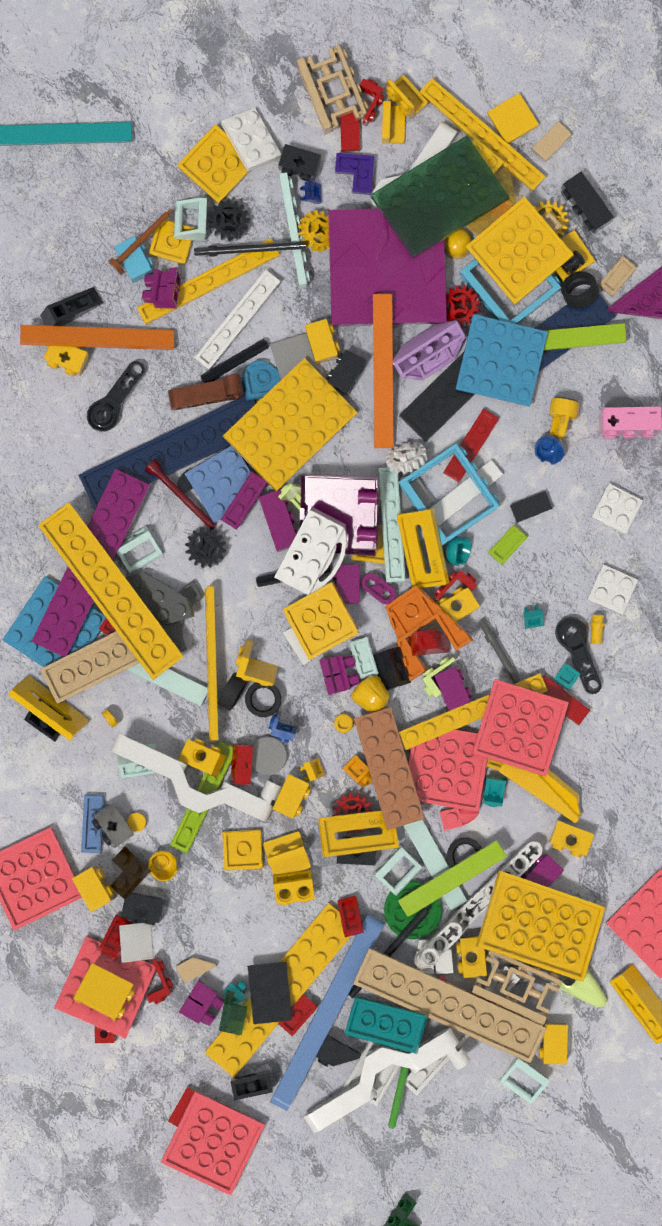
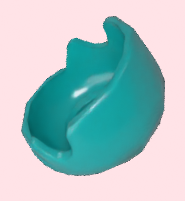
M463 537L453 538L446 548L447 560L456 566H460V564L465 565L471 552V540Z

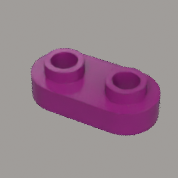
M370 573L363 577L361 582L362 588L377 601L388 605L395 600L396 592L394 588L376 574ZM369 580L374 581L375 585L373 587L367 585ZM389 592L390 597L385 599L382 594Z

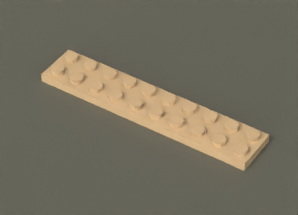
M370 947L353 981V984L412 1011L427 1015L432 1020L531 1063L547 1029L544 1025L542 1026Z

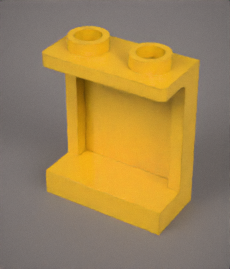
M92 963L73 1000L100 1012L115 1022L117 1018H122L126 1010L123 1007L127 1000L131 1001L135 993L132 990L134 984Z

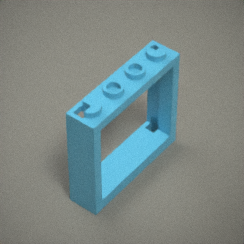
M476 259L459 273V276L467 286L475 290L474 294L480 296L478 299L494 319L517 325L561 289L559 279L555 275H550L546 281L551 286V289L510 321L471 273L479 265Z
M454 444L420 467V469L399 481V486L416 511L424 510L426 507L410 483L454 454L490 506L447 536L443 534L437 525L442 546L500 507L497 496L494 493L491 494L487 489L489 487L487 481L483 477L480 479L476 473L478 471L476 465L473 462L469 463L465 457L467 456L466 451L462 446L458 447L457 444Z

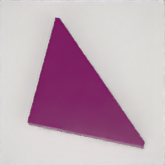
M662 267L608 307L607 311L662 319Z

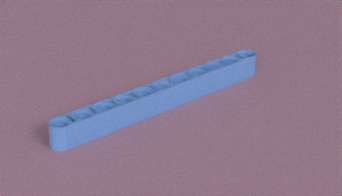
M370 914L366 915L362 923L364 933L355 936L279 1082L270 1103L288 1111L353 986V981L368 948L373 947L385 922Z

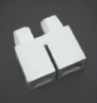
M429 939L418 940L416 954L429 942ZM437 941L436 950L441 951L442 943ZM450 948L435 964L436 974L453 973ZM424 955V960L428 963V956ZM416 966L417 969L423 972L434 974V966L420 969Z

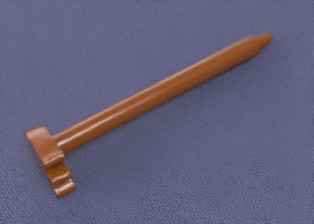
M173 210L165 211L116 260L111 258L108 261L110 266L122 275L125 271L120 264L170 217Z

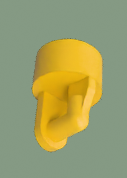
M554 397L551 399L549 416L553 418L550 435L560 440L563 439L567 433L568 421L577 420L580 405L577 400L566 397Z

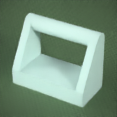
M194 198L175 202V239L204 241L207 198ZM183 208L198 209L197 229L182 232Z
M147 526L127 536L117 553L130 574L163 555ZM149 539L156 550L129 565L123 554Z
M399 845V848H395L372 873L397 896L420 872L422 867ZM405 856L415 866L393 888L383 877Z
M515 1057L499 1082L532 1104L546 1088L550 1080L524 1060ZM516 1067L540 1083L532 1095L508 1079Z

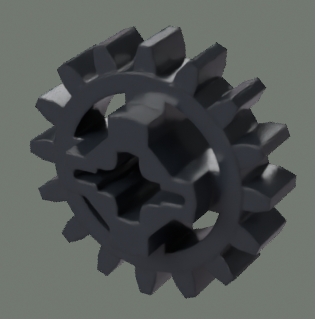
M230 199L227 200V204L220 201L221 206L214 205L215 212L210 211V215L213 217L208 219L209 223L213 224L210 226L211 231L216 230L214 236L216 237L220 234L222 241L225 237L228 238L229 242H231L232 237L238 240L239 234L245 235L243 229H249V226L245 224L250 222V218L246 217L249 215L248 211H243V204L238 207V201H235L233 204H231ZM240 215L242 217L241 225L237 222ZM218 216H219L220 219H221V222L219 223V226L217 225V217H218ZM225 218H228V219H231V218H232L233 223H230V222H227V223H226V219H225Z
M200 527L199 533L194 530V536L187 537L190 543H185V546L189 547V550H186L185 553L191 554L188 559L189 561L195 560V566L201 563L202 569H204L205 564L212 568V563L219 565L217 560L224 559L221 553L227 551L222 548V546L226 545V542L220 541L223 535L217 536L218 531L216 529L211 532L210 527H207L206 531ZM206 535L212 536L217 541L211 542L207 539ZM200 537L198 545L193 547L194 542ZM203 540H205L208 546H211V548H208V556L204 550H201L204 547ZM218 549V553L212 558V553ZM195 554L203 555L205 560L197 558Z

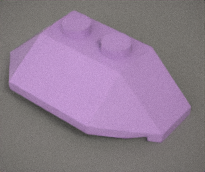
M456 320L433 325L402 345L392 363L401 378L425 380L456 359L462 341H464L466 336Z

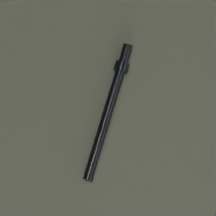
M302 241L224 247L209 245L208 248H194V255L217 257L219 254L307 249V243Z
M424 907L383 954L391 957L430 911ZM355 985L348 995L354 998L362 988Z

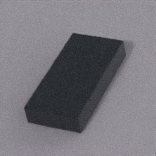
M546 491L510 505L516 523L553 509Z

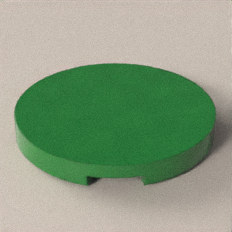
M410 881L397 896L390 891L385 900V920L390 929L398 936L421 911L419 910L407 917L398 899L423 885L424 883ZM440 899L425 907L430 913L407 939L423 938L436 929L442 915Z

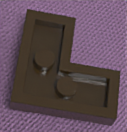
M124 846L112 860L123 872L110 886L123 899H126L151 870Z

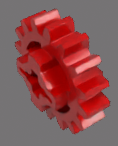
M456 285V290L449 288L450 294H446V318H448L447 322L456 320L462 327H466V322L471 324L473 314L481 312L478 306L482 302L477 301L480 296L474 294V289L470 288L468 290V287L465 285L462 288ZM456 302L461 303L465 310L460 309L459 305Z
M349 793L348 798L342 795L343 801L336 800L338 807H333V810L337 812L332 816H340V809L345 811V815H349L348 810H354L357 806L359 807L356 813H361L360 809L363 806L366 812H374V810L368 808L371 802L365 803V796L360 799L359 793L355 797H353L352 793ZM347 801H358L355 805L348 806L346 804Z

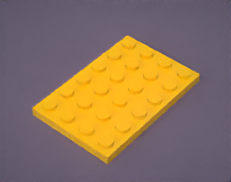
M303 358L222 437L277 491L358 412Z
M498 871L476 946L584 982L605 907L506 872Z

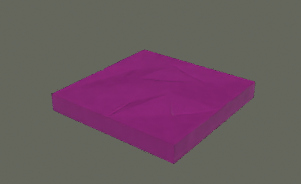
M443 207L328 210L331 326H373V294H392V325L441 324L447 322Z

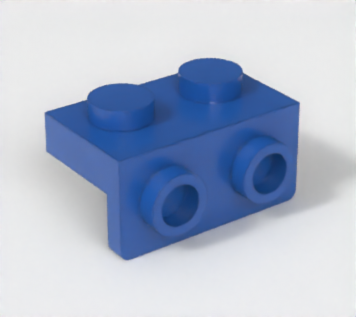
M278 710L276 715H272L268 729L272 730L271 736L278 737L279 741L288 743L289 740H294L297 727L279 722L282 711Z

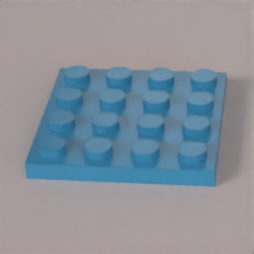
M473 314L455 389L530 407L548 332Z
M45 576L2 639L42 667L64 658L31 642L58 588V584ZM91 608L69 655L94 642L101 631L99 627L106 616Z

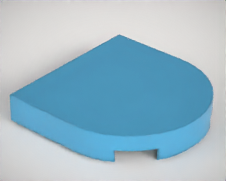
M264 360L254 361L246 367L242 375V383L247 401L263 398L281 380L276 367L274 368Z

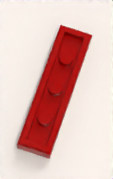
M484 408L460 444L467 453L465 457L469 463L473 462L499 420L497 416ZM455 455L443 472V474L458 483L466 473Z

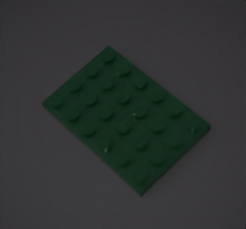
M466 135L371 194V198L412 259L509 200V195Z

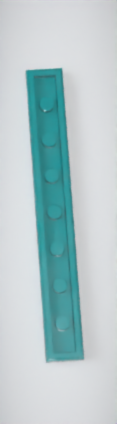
M131 122L0 125V146L132 142Z

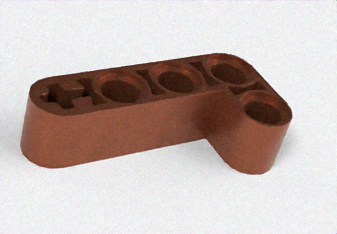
M240 374L224 376L223 380L171 389L168 391L171 410H181L244 397Z

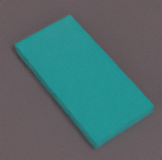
M355 997L344 1034L417 1054L428 1016Z

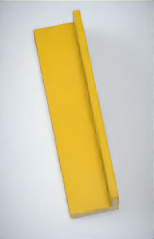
M631 964L623 973L612 978L610 984L655 1044L662 1042V1002L636 967Z

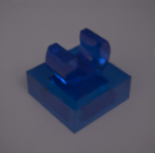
M306 181L305 186L300 187L301 191H305V196L300 197V200L313 204L322 203L321 184Z

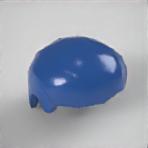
M542 436L534 445L535 455L541 462L546 461L551 463V465H555L564 457V446L561 440L555 436Z

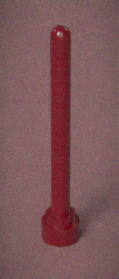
M156 459L144 469L149 475H156L207 527H210L211 530L216 528V524L160 470V463Z

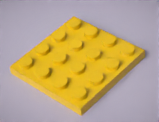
M525 196L465 246L514 305L574 256Z

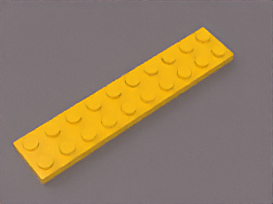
M69 502L38 524L152 680L184 658Z
M329 902L280 960V962L286 961L291 1008L351 937L344 936L340 912ZM250 996L204 1053L232 1077H235L279 1022L253 1024Z

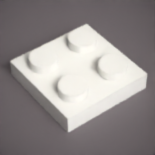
M609 483L591 518L626 535L643 500Z
M603 564L587 600L623 615L638 580Z

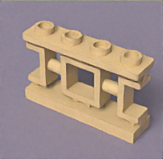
M336 45V48L328 49L330 59L314 64L311 56L307 57V59L301 58L297 60L298 70L324 135L332 132L333 129L339 128L336 119L341 116L353 113L357 121L361 118L364 119L368 111L366 101H362L360 94H362L361 88L353 80V77H355L353 68L347 65L346 60H348L346 51L345 49L341 50L340 45ZM335 55L338 56L346 77L343 76L341 70L331 74L329 66L337 63ZM307 66H310L312 73L322 69L325 77L316 80L318 88L315 87ZM339 79L345 93L328 99L323 84ZM350 89L359 108V112L357 111L355 105L350 106L348 108H345L343 100L351 98V94L349 91ZM322 100L326 107L333 104L337 106L338 111L330 114L331 123L321 102Z
M489 951L485 961L493 964V969L487 982L479 978L477 979L471 993L543 1026L550 1010L542 1007L541 1004L548 989L556 993L558 992L562 983L559 980L560 976L552 972L548 974L541 972L542 968L533 965L528 966L521 961ZM493 957L518 967V970L510 967L507 976L496 972L499 961L494 960ZM512 973L530 981L523 998L505 990ZM529 973L554 983V986L546 983L542 992L532 988L535 978L530 976ZM492 979L503 983L499 993L505 995L506 998L481 988V985L489 988ZM528 995L539 999L535 1009L541 1011L542 1014L517 1004V1001L525 1004Z

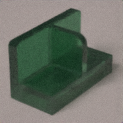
M227 990L219 1031L242 1035L247 1006L233 1003L235 992Z

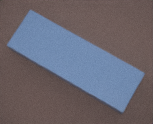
M84 794L82 853H101L102 831L94 827L91 822L93 820L91 815L104 806V795Z

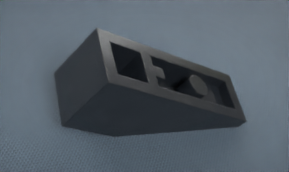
M92 287L46 306L40 316L46 326H64L102 305L103 302L95 288Z

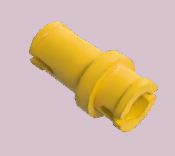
M592 615V622H590V626H592L591 644H603L604 615Z

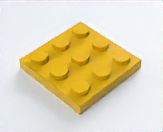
M216 124L177 164V167L217 204H220V201H223L250 172H247L227 134Z
M333 582L282 609L309 660L360 633Z

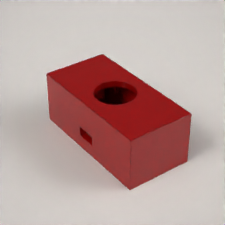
M233 743L230 782L250 785L253 746Z

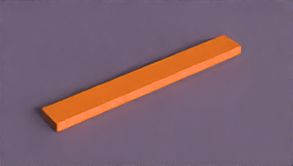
M373 294L374 448H393L392 294Z
M20 325V345L174 350V330Z

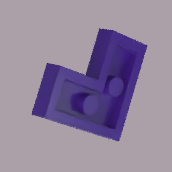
M336 153L335 173L354 175L353 194L371 195L374 156Z

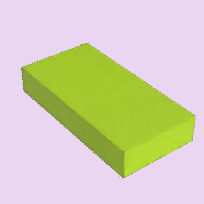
M513 524L488 554L500 565H503L528 537Z

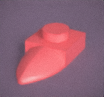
M458 808L440 811L444 831L462 827L473 821L479 814V812Z

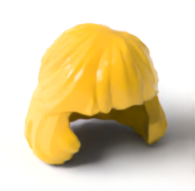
M370 675L361 681L350 695L355 704L360 705L369 713L386 708L390 698L381 678L376 675Z

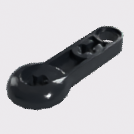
M131 362L108 394L89 407L87 421L93 429L99 432H106L116 426L120 407L145 374V368L141 362ZM133 366L141 367L142 371L139 375L131 373ZM128 374L132 378L128 383L130 388L122 390L121 383L127 382L129 378L126 375ZM103 411H105L107 419L104 420L102 418V420H99L98 413L102 412L103 414Z
M565 617L556 625V639L570 653L576 671L580 673L579 678L585 692L591 695L597 694L601 690L602 685L586 646V625L578 617ZM568 627L575 628L576 630L573 638H570L571 635H566ZM582 663L590 665L588 669L589 675L593 673L595 677L584 681L583 677L587 675L585 671L580 670L583 667ZM589 681L597 682L598 688L596 691L588 690L587 683Z

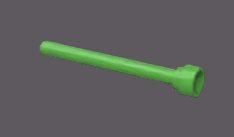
M402 1066L388 1123L390 1129L396 1127L409 1068Z

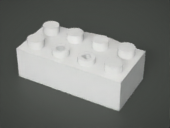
M311 506L274 578L307 595L323 587L336 574L343 561L347 545L346 524ZM340 542L342 549L335 568L324 581H320L319 577L329 567L336 551V545Z

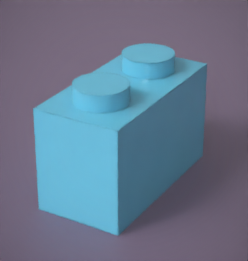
M135 236L114 246L119 256L136 240ZM143 243L122 262L132 283L144 279L146 274H153L151 268L154 265L150 257H145L143 251L146 249Z

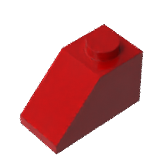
M437 630L416 631L409 637L412 656L450 652L448 639L444 632Z

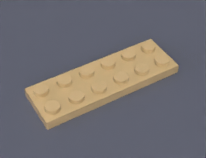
M116 631L41 668L40 671L56 703L59 704L140 662Z

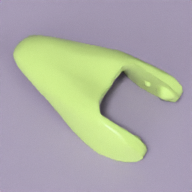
M587 969L584 982L575 980L573 984L566 985L561 980L562 983L559 989L595 1007L602 1008L606 1005V997L589 969Z

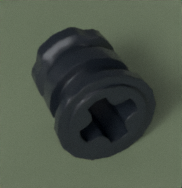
M576 250L572 252L574 256L561 266L569 276L573 275V270L576 271L580 265L583 266L585 264L584 258Z

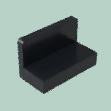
M400 647L373 654L378 671L377 675L381 678L387 690L411 683L407 668L402 659L403 655Z

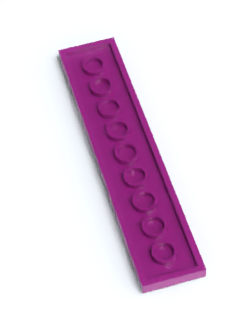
M117 469L114 470L87 526L113 562L150 488L149 484ZM67 567L31 641L62 657L69 655L94 604V600L69 567Z

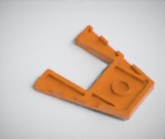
M418 585L412 587L393 600L392 603L385 606L392 628L395 630L398 647L401 648L404 657L402 659L405 667H407L410 681L427 671L419 655L412 656L408 637L416 631H419L436 619L456 651L473 641V638Z

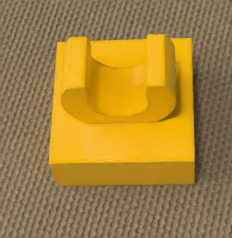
M319 758L304 763V766L300 768V771L306 770L308 774L304 778L305 781L310 780L311 782L326 775Z

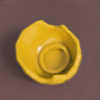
M460 228L449 230L444 235V249L448 256L454 259L465 258L470 253L465 246L472 241L466 230Z
M159 850L153 853L148 860V868L151 870L150 874L158 881H168L178 871L176 858L168 851Z

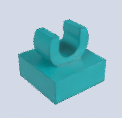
M535 605V610L528 611L527 607L524 608L523 621L525 629L544 626L543 611L537 605Z
M564 663L554 677V680L570 690L580 676V673Z
M242 980L236 986L230 983L223 992L237 1005L245 997L242 991L247 985Z

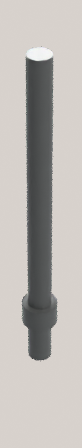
M485 618L478 623L486 635L484 637L487 643L490 642L513 683L520 682L519 676L496 639L498 638L496 633L492 632Z

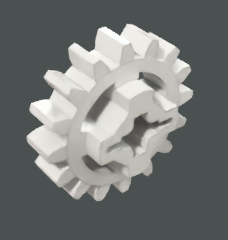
M410 442L402 443L400 447L395 446L394 451L390 450L388 451L389 455H386L387 467L390 468L391 472L395 471L396 474L400 471L405 474L406 472H413V469H420L419 465H425L424 461L428 460L426 448L422 444L418 445L417 442L413 445Z

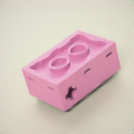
M606 407L599 413V434L604 436V439H615L616 436H624V439H633L637 435H643V438H654V435H657L662 430L661 407Z

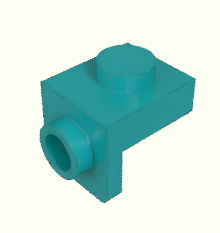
M487 775L483 804L490 807L503 806L506 785L505 777Z

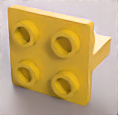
M299 831L263 843L267 861L273 875L300 872L311 867Z

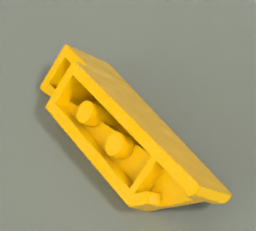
M504 763L498 771L572 822L577 823L583 815L578 804L580 801L579 794L550 770H548L545 777Z

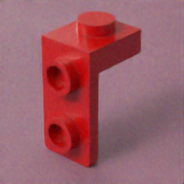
M362 79L360 83L361 91L374 97L363 119V125L367 126L369 122H373L376 116L374 111L377 105L381 106L385 96L383 95V88L378 86L377 82L371 79Z
M461 570L458 573L454 571L449 576L450 583L445 588L441 585L434 593L436 595L434 600L437 602L456 580L466 588L468 587L471 592L478 586L475 583L477 580L469 573L466 575Z
M155 957L152 961L163 984V988L148 994L146 997L149 1003L154 1001L155 1004L166 1000L165 996L171 994V989L174 987L169 977L166 978L163 972L166 968L162 959L158 960Z

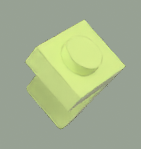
M292 483L285 485L278 497L281 500L291 501L300 511L301 485Z
M446 657L439 662L440 667L436 670L430 668L423 673L425 677L422 681L426 685L423 689L429 697L433 695L436 698L442 694L431 677L455 661L454 657L451 659Z

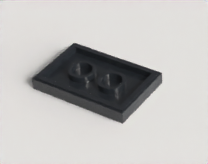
M286 961L248 965L253 1024L291 1021L292 1012Z

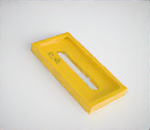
M434 509L397 514L412 587L418 585L420 588L449 584ZM417 525L422 527L431 573L425 570Z
M29 675L20 681L8 694L69 741L89 722V719L63 701L57 704L51 691ZM36 696H38V697H39L40 699H42L44 702L38 701L39 699H38Z
M381 811L318 819L323 858L399 848L396 828L386 829ZM375 827L382 829L380 835L337 840L334 836L336 832Z

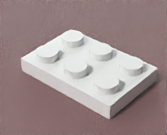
M256 108L221 122V126L247 172L281 158V153Z

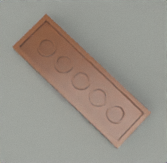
M391 707L354 718L386 829L390 830L425 819Z

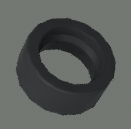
M576 272L564 280L561 292L569 307L580 309L588 307L595 302L599 295V288L595 277L591 273ZM590 285V288L585 293L577 296L570 295L577 286Z
M236 672L228 680L217 704L230 711L237 703L247 683L242 678L236 677Z
M256 682L248 688L245 694V703L247 709L252 714L258 717H269L278 711L282 697L275 685L263 686ZM260 688L271 690L275 697L273 706L265 711L256 709L252 703L254 692Z
M468 837L454 840L447 851L449 865L452 867L457 864L454 859V852L460 845L468 844L476 852L482 849L481 845L476 840Z

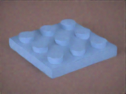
M229 446L184 474L215 523L221 519L250 474V470L241 455L232 446Z

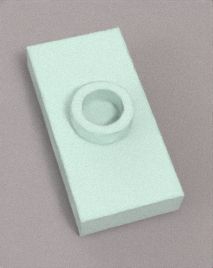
M368 637L349 642L359 678L362 679L378 674Z

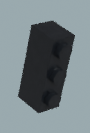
M582 171L563 183L561 194L566 201L569 200L571 202L574 213L577 216L580 215L584 220L583 225L587 231L595 234L613 221L614 216Z

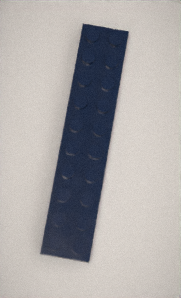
M246 396L239 398L79 474L78 476L94 510L115 469L144 483L151 484L160 479L156 475H149L144 469L154 459L160 463V470L168 476L231 446L222 436L256 404L255 401H247Z

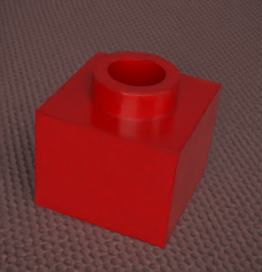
M95 1026V1043H115L116 1035L107 1032L108 1035L103 1037L101 1035L103 1029Z

